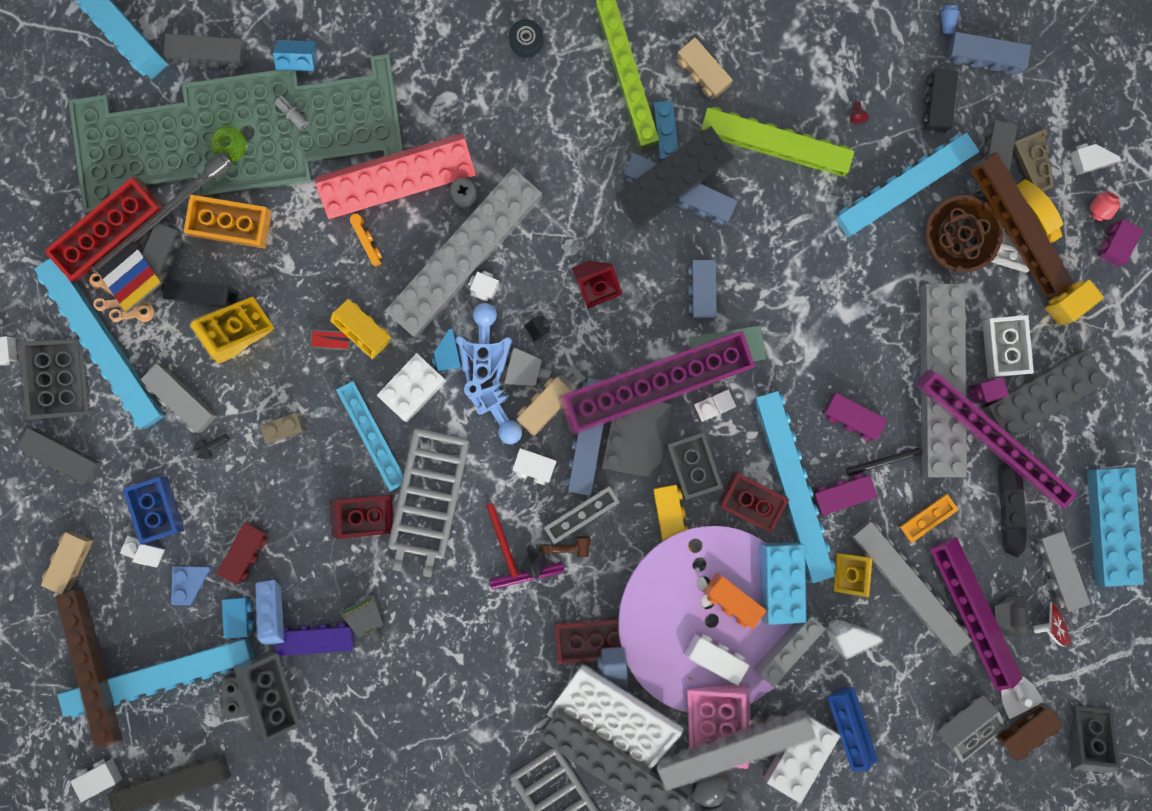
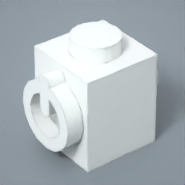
M486 271L482 273L477 272L476 276L472 275L469 286H471L470 295L485 302L488 299L493 300L500 282L494 279V275Z

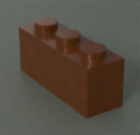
M1040 703L996 738L1008 755L1015 761L1026 758L1028 753L1034 748L1040 747L1048 737L1057 734L1063 725L1049 707Z

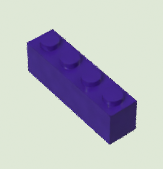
M347 622L336 623L337 626H329V623H322L310 628V625H299L298 629H291V626H283L284 642L274 644V652L278 653L279 656L352 651L355 648V633Z

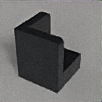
M528 546L526 548L528 557L520 569L522 572L538 579L547 566V560L543 552Z

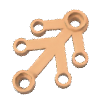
M93 273L90 276L89 282L93 288H103L113 295L100 274ZM96 277H100L98 282L94 281ZM98 298L93 303L98 311L121 307L116 299L105 301L102 298ZM140 302L129 313L113 309L110 311L109 317L113 322L130 318H137L141 322H147L154 317L155 312L150 304ZM98 303H103L102 307H97ZM146 309L147 313L141 314V311ZM118 313L119 316L117 318H113V314Z

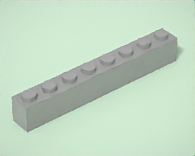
M865 521L849 536L866 556L872 558V563L948 653L955 656L972 641L968 637V630L963 625L959 626L957 624V617L950 610L946 611L943 607L944 602L937 595L934 596L930 592L932 590L930 585L918 578L920 575L913 566L909 567L905 562L907 559L900 551L896 552L891 539L887 536L884 537L880 533L882 531L880 526L876 522Z
M806 709L802 711L796 710L788 716L776 717L771 722L756 724L748 730H739L734 735L719 737L711 743H702L697 748L682 750L674 756H665L658 761V772L666 791L815 740L816 735Z

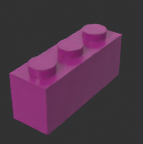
M838 393L831 395L822 413L827 416L825 419L834 424L839 422L843 425V429L851 433L854 431L860 434L859 437L868 442L878 440L888 421Z
M859 473L853 475V479L849 481L841 479L835 481L834 486L827 487V485L817 487L816 492H813V499L818 508L819 515L824 516L877 498L871 476Z

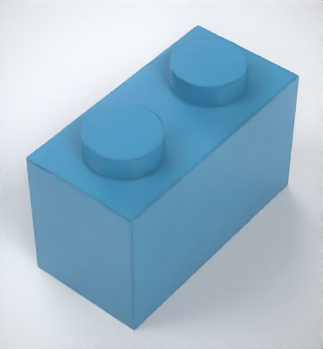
M277 40L273 51L276 70L314 71L318 59L315 41Z
M250 596L222 599L224 639L252 635L255 624L254 620H251L253 601H250Z

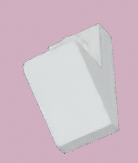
M728 389L694 404L700 421L703 422L735 408L736 405Z
M127 535L120 554L133 558L134 563L158 567L165 549L151 543L140 544L137 537Z

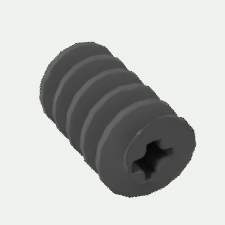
M459 178L452 183L450 191L457 206L461 209H470L475 206L478 195L474 184L467 178Z

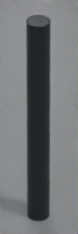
M918 447L847 468L846 472L850 476L922 455V451Z

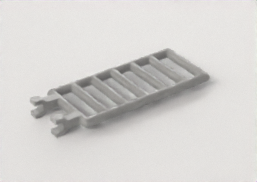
M419 428L413 430L388 542V548L396 550L392 566L394 571H401L404 552L427 556L422 575L431 578L434 559L444 558L469 448L468 439ZM424 437L461 445L459 457L417 448L419 438ZM415 456L457 464L455 475L413 467ZM411 474L453 483L451 494L409 486ZM407 493L448 501L447 512L405 505ZM403 512L445 520L443 530L441 532L401 524ZM402 531L440 539L438 550L397 543L398 533Z
M554 748L549 749L510 775L511 782L530 811H541L574 789L577 790L581 799L563 811H577L585 805L589 811H599L564 755ZM555 756L560 766L527 788H524L519 778ZM565 772L571 782L535 805L529 795Z

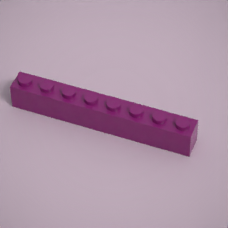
M954 537L940 541L930 549L993 686L996 691L1013 689L1023 677L958 538Z

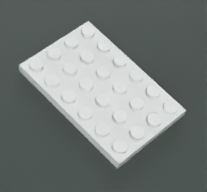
M583 664L547 713V716L552 718L557 710L561 709L650 770L683 731L681 726Z

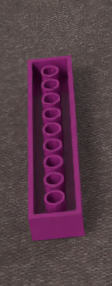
M742 330L561 395L559 400L570 431L574 434L755 368V364Z

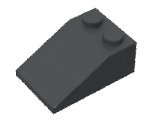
M1083 706L1073 707L1069 748L1071 769L1110 773L1120 769L1112 709Z

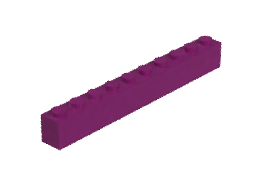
M926 370L915 383L916 387L1054 505L1066 509L1076 497L1077 493L937 372Z

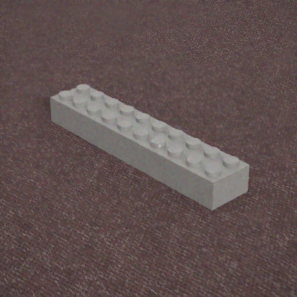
M512 168L385 312L417 339L468 282L472 275L477 272L543 198L542 193L517 170Z
M925 284L920 287L921 376L926 370L937 372L966 397L965 284ZM921 391V477H967L966 429Z

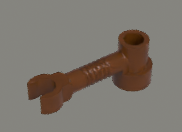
M577 536L575 537V545L540 544V551L544 554L570 552L577 553V557H589L591 537Z

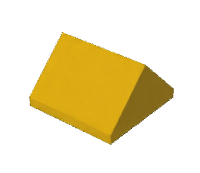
M837 553L834 592L869 597L872 558L865 555Z

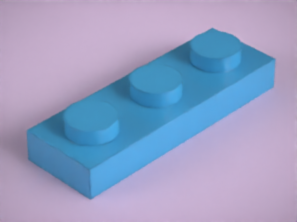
M673 101L655 102L653 104L656 131L659 138L658 150L660 161L678 150Z

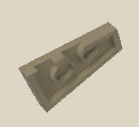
M1047 129L1015 141L1013 149L1026 179L1043 192L1054 187L1052 168L1048 161L1049 145H1046L1045 138Z

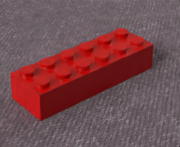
M131 177L44 252L70 281L80 280L92 270V265L99 262L164 206L139 177Z

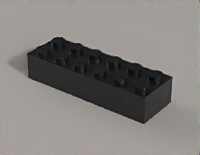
M710 126L616 193L615 199L635 227L639 229L730 164L734 156L712 126Z

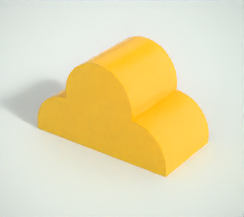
M253 296L195 319L190 324V327L211 358L215 359L217 363L233 358L250 344L263 338L274 329V326Z

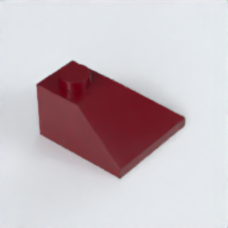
M586 261L572 267L575 280L587 309L623 295L613 264Z

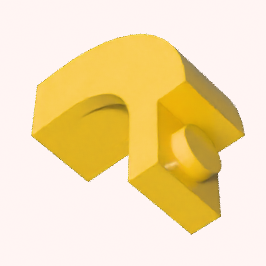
M1026 179L1017 184L1050 243L1052 244L1062 237L1060 227L1063 225L1062 219L1047 195Z

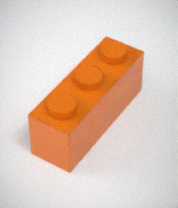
M716 573L703 591L708 595L706 598L715 606L717 603L723 606L721 611L729 617L732 614L737 617L736 622L743 628L748 626L754 629L767 611L718 573Z

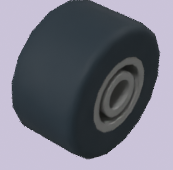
M524 19L516 22L510 29L509 40L515 54L520 57L530 58L540 52L544 39L539 24L533 20Z

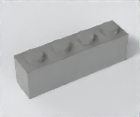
M156 363L141 379L145 384L143 387L151 394L154 392L159 397L157 400L163 406L171 408L173 410L171 412L172 415L179 420L182 419L186 423L185 427L192 433H202L216 419L217 415L163 364Z
M607 486L544 526V529L555 544L620 502L610 486Z
M1054 530L1035 537L1037 542L1035 547L1042 556L1044 570L1048 572L1050 578L1048 582L1051 589L1055 591L1057 606L1061 610L1071 612L1091 605L1064 531Z
M806 613V623H794L753 669L774 687L825 631V628L813 616Z

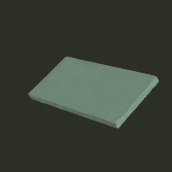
M761 325L689 337L692 349L743 330L753 361L766 359Z

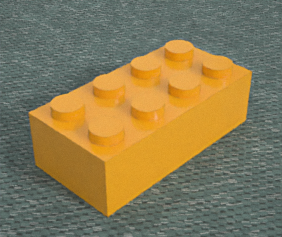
M190 195L183 233L191 237L266 249L272 211L262 206Z

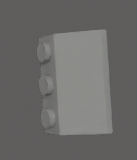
M983 695L973 700L968 708L958 712L953 720L943 724L938 732L959 761L963 763L1007 727L1000 712Z

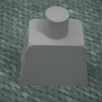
M513 348L505 384L536 387L538 379L544 381L550 379L552 370L541 368V359Z

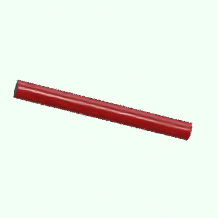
M494 503L488 504L486 507L511 578L517 577L519 574Z

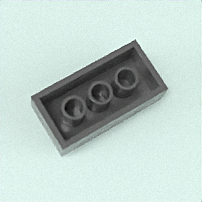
M267 651L233 666L256 740L266 743L300 726L278 653Z

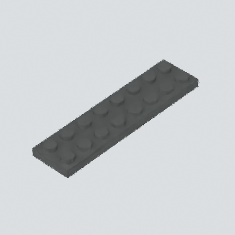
M561 709L557 710L538 737L646 811H679L688 800L689 795L677 787L666 791L663 781L658 774Z

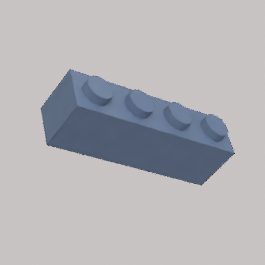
M955 32L950 38L947 60L957 65L971 64L974 68L988 67L992 71L1005 70L1010 74L1016 75L1028 68L1031 45Z

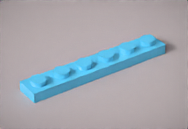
M354 381L336 389L342 404L389 492L400 487L403 473Z

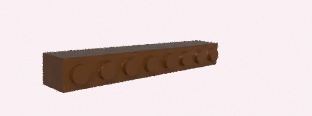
M995 152L983 157L969 168L1044 296L1049 298L1061 295L1074 283L999 154Z
M72 590L56 596L94 748H105L121 742L123 737L85 593Z

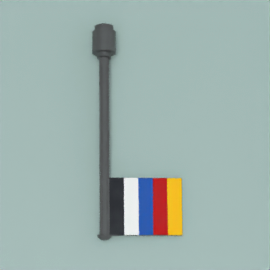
M225 152L217 153L204 164L206 168L204 173L99 262L91 266L94 273L100 274L125 313H129L163 284L135 242L209 179L215 178L218 180L229 171L234 163Z

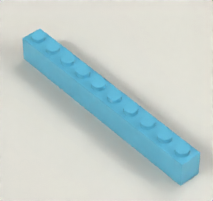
M51 259L36 267L34 270L38 274L36 276L38 281L46 286L48 296L53 301H56L59 306L57 307L58 311L64 317L66 316L69 321L68 326L73 332L78 334L80 344L88 349L90 359L95 364H98L101 369V375L112 385L110 386L112 392L120 397L122 407L132 415L133 423L137 427L147 429L166 416L153 395L143 387L145 384L141 381V377L78 283L70 281Z
M779 391L756 397L754 402L782 494L789 499L786 507L797 542L805 545V569L810 582L816 583L835 577L834 571H836L834 561L830 560L828 555L830 547L827 541L824 542L822 534H825L822 523H819L817 519L819 511L816 504L813 505L811 499L813 492L811 487L807 486L805 480L808 478L807 472L801 466L800 460H802L800 450H796L794 444L796 436L789 427L791 423L788 412L785 413L783 405H785L784 397L782 394H779Z
M246 637L107 678L114 706L121 704L120 700L127 699L128 702L139 698V695L146 693V696L156 694L158 689L164 688L165 691L176 688V684L183 682V685L193 683L195 678L201 677L202 680L213 677L215 672L220 671V674L232 671L233 666L255 657L250 637ZM79 687L57 694L63 717L71 715L72 718L84 714L83 711L85 710Z

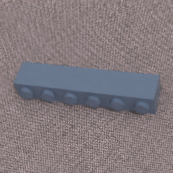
M633 153L623 178L626 179L625 182L630 184L657 164ZM700 184L679 199L677 206L685 210L690 208L695 211L696 215L703 218L707 216L712 219L713 223L722 226L723 224L727 225L738 201Z
M588 378L587 382H583L582 388L603 380ZM603 424L578 432V438L573 439L572 449L575 450V455L570 457L568 467L572 469L571 476H567L565 487L569 488L568 492L591 496Z

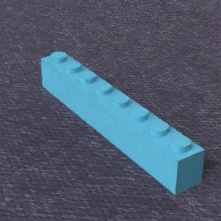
M968 133L962 136L957 134L949 140L950 144L947 146L942 144L934 149L935 154L929 157L926 154L918 160L919 164L915 167L912 165L906 167L901 171L903 173L897 178L894 175L885 181L887 183L886 186L882 188L880 185L870 191L871 195L866 199L862 196L854 202L855 206L849 209L847 206L839 211L838 214L840 216L835 220L846 237L849 238L980 152Z

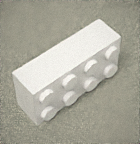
M809 714L808 716L814 728L816 739L786 749L781 758L776 755L764 775L767 784L800 804L840 738L836 730Z

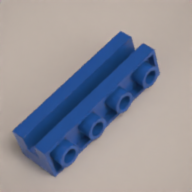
M855 687L836 689L827 698L851 771L869 770L872 768L871 764L878 762V758Z

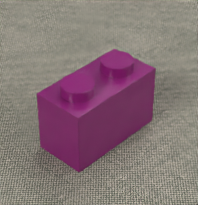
M1124 219L1113 223L1108 230L1109 235L1107 239L1100 245L1099 250L1101 251L1098 257L1118 267L1127 264L1144 230Z
M1003 377L968 385V395L974 404L986 403L1009 396Z

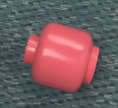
M1109 191L1097 194L1090 205V210L1093 213L1092 217L1099 221L1112 219L1120 208L1119 197Z

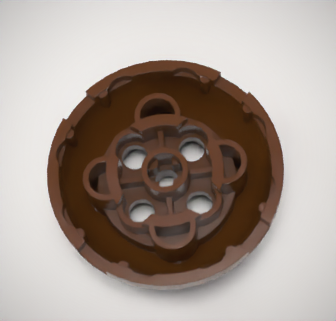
M971 195L954 196L939 204L930 214L925 227V242L933 259L948 270L962 273L979 270L991 263L998 255L997 253L1004 238L1003 225L992 206L988 202H984ZM964 220L970 222L969 227L963 226ZM947 226L952 228L951 234L946 231ZM972 237L976 238V245L970 243ZM954 244L959 246L958 252L953 249Z

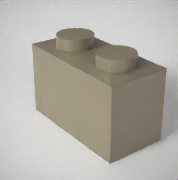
M294 413L259 425L265 444H271L307 432L301 413Z

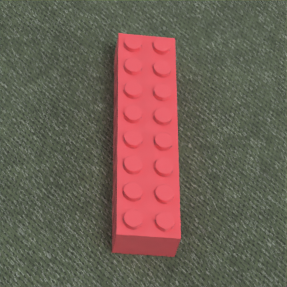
M461 133L317 176L315 185L327 217L331 219L452 183L459 178L472 177L476 173L464 134Z

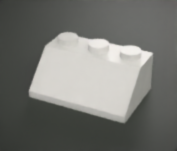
M835 619L828 623L829 626L825 627V631L834 649L845 658L854 656L883 641L881 637L867 628L844 620L839 621V619Z

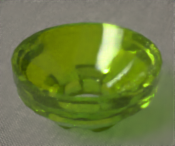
M229 126L215 131L210 143L215 155L225 152L232 161L240 159L245 153L247 146L242 132ZM225 136L231 139V143L227 147L221 146L220 143L221 139Z

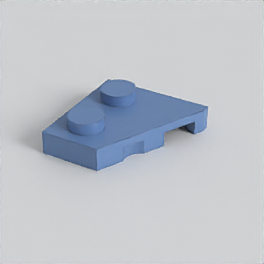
M172 566L171 605H193L197 593L201 590L203 582L212 570V567Z

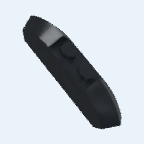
M1003 463L998 468L1003 548L1006 553L1019 557L1025 551L1027 539L1023 479L1010 466Z

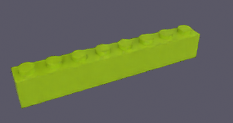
M596 0L595 9L639 151L658 146V134L616 0Z
M717 107L707 108L700 133L712 126L724 142L845 177L849 172L855 151L850 150L848 146H836L831 141L824 139L819 141L813 139L814 137L808 134H796L791 129L782 130L771 123H766V125L758 123L757 119H745L734 112L728 114L722 112V109Z

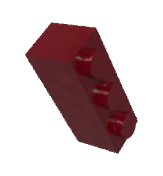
M249 521L244 522L216 574L236 585L242 583V581L245 582L250 575L249 568L251 565H255L259 558L258 552L260 548H264L269 538H267L269 532Z

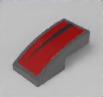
M310 329V349L350 351L351 340L342 331Z

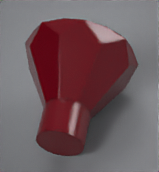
M861 102L854 103V111L850 117V122L853 124L866 122L869 116L862 109Z

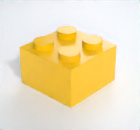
M1090 279L1083 282L1079 280L1068 287L1061 295L1053 296L1049 299L1048 302L1050 304L1045 309L1058 325H1063L1076 321L1104 297Z

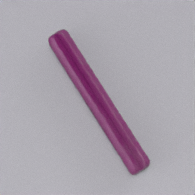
M563 563L547 565L538 579L563 573ZM518 572L519 576L511 578L509 574L490 579L489 583L491 589H497L535 580L536 578L524 572Z

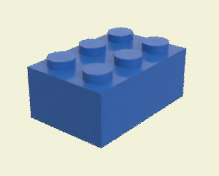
M167 476L157 477L122 489L140 544L149 543L185 531Z

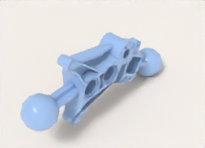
M480 303L473 311V319L479 325L478 344L469 343L461 336H457L455 339L459 349L462 369L467 380L464 391L474 406H477L478 414H484L488 411L492 412L500 425L498 435L502 442L515 444L522 437V428L518 422L509 420L500 404L504 403L509 395H503L506 389H499L502 386L499 380L500 375L504 371L513 340L510 337H506L499 343L490 344V325L495 322L497 312L491 304ZM486 348L488 356L482 359L479 352L481 349ZM468 356H469L470 359L473 361V380H472V381H471L470 373H469V371H470V365H469ZM482 367H486L488 370V374L484 378L479 375V370ZM493 379V386L484 389L483 385ZM476 386V392L473 393L472 388Z

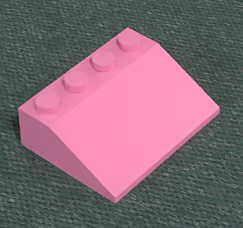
M725 684L687 690L689 750L697 748L702 743L714 742L719 737L734 735L739 730L751 729L749 685ZM750 762L735 768L748 769Z

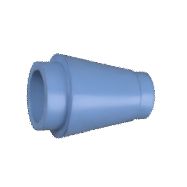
M946 5L940 11L943 34L953 35L960 11L957 5Z

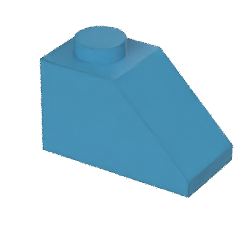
M453 329L447 331L434 351L435 357H432L434 369L437 368L438 372L462 368Z

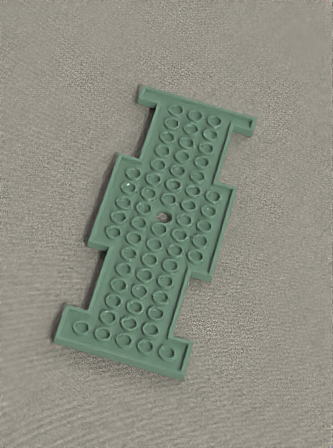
M384 54L370 57L373 73L371 76L299 86L297 70H274L182 84L184 103L111 113L110 100L107 95L68 100L83 213H90L131 177H139L146 186L197 179L206 169L204 164L217 153L220 154L222 152H225L234 164L218 180L215 178L209 179L197 189V196L208 197L311 182V162L384 152V156L404 151L390 55ZM284 96L309 121L305 129L299 130L290 119L285 117L286 115L275 104L278 97ZM246 126L252 127L255 131L254 137L250 140H244L240 135Z

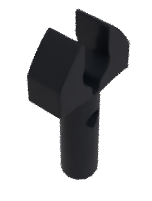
M224 434L209 443L201 439L196 442L193 451L201 447L206 448L203 454L196 457L208 459L212 457V449L229 441V437Z

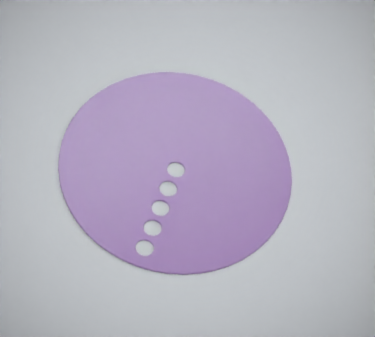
M723 526L692 528L673 535L658 544L642 559L632 573L620 605L621 647H625L626 661L635 678L645 690L662 703L688 713V689L734 684L694 662L684 654L695 633L699 636L705 634L713 639V644L718 646L721 643L729 648V653L734 655L737 652L745 657L744 661L750 666L739 685L750 686V704L763 697L773 688L753 668L794 623L768 625L760 619L754 629L748 626L743 628L736 622L737 617L733 614L729 617L721 611L723 606L719 603L716 606L713 605L710 609L703 608L701 599L707 594L703 592L704 590H700L697 587V580L700 577L706 576L711 581L716 573H718L761 606L760 543L765 542L756 536L739 529ZM692 539H699L702 542V548L697 553L689 550L688 545ZM698 557L704 558L706 561L705 569L700 572L695 571L693 568V561ZM709 614H716L719 619L718 624L713 628L705 624V618Z

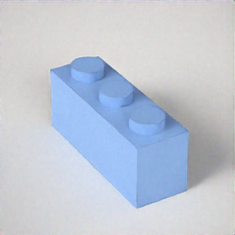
M275 580L255 583L258 640L265 646L283 643L281 586Z

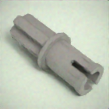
M284 96L276 99L275 104L299 130L307 127L309 121L298 112L297 107H293Z

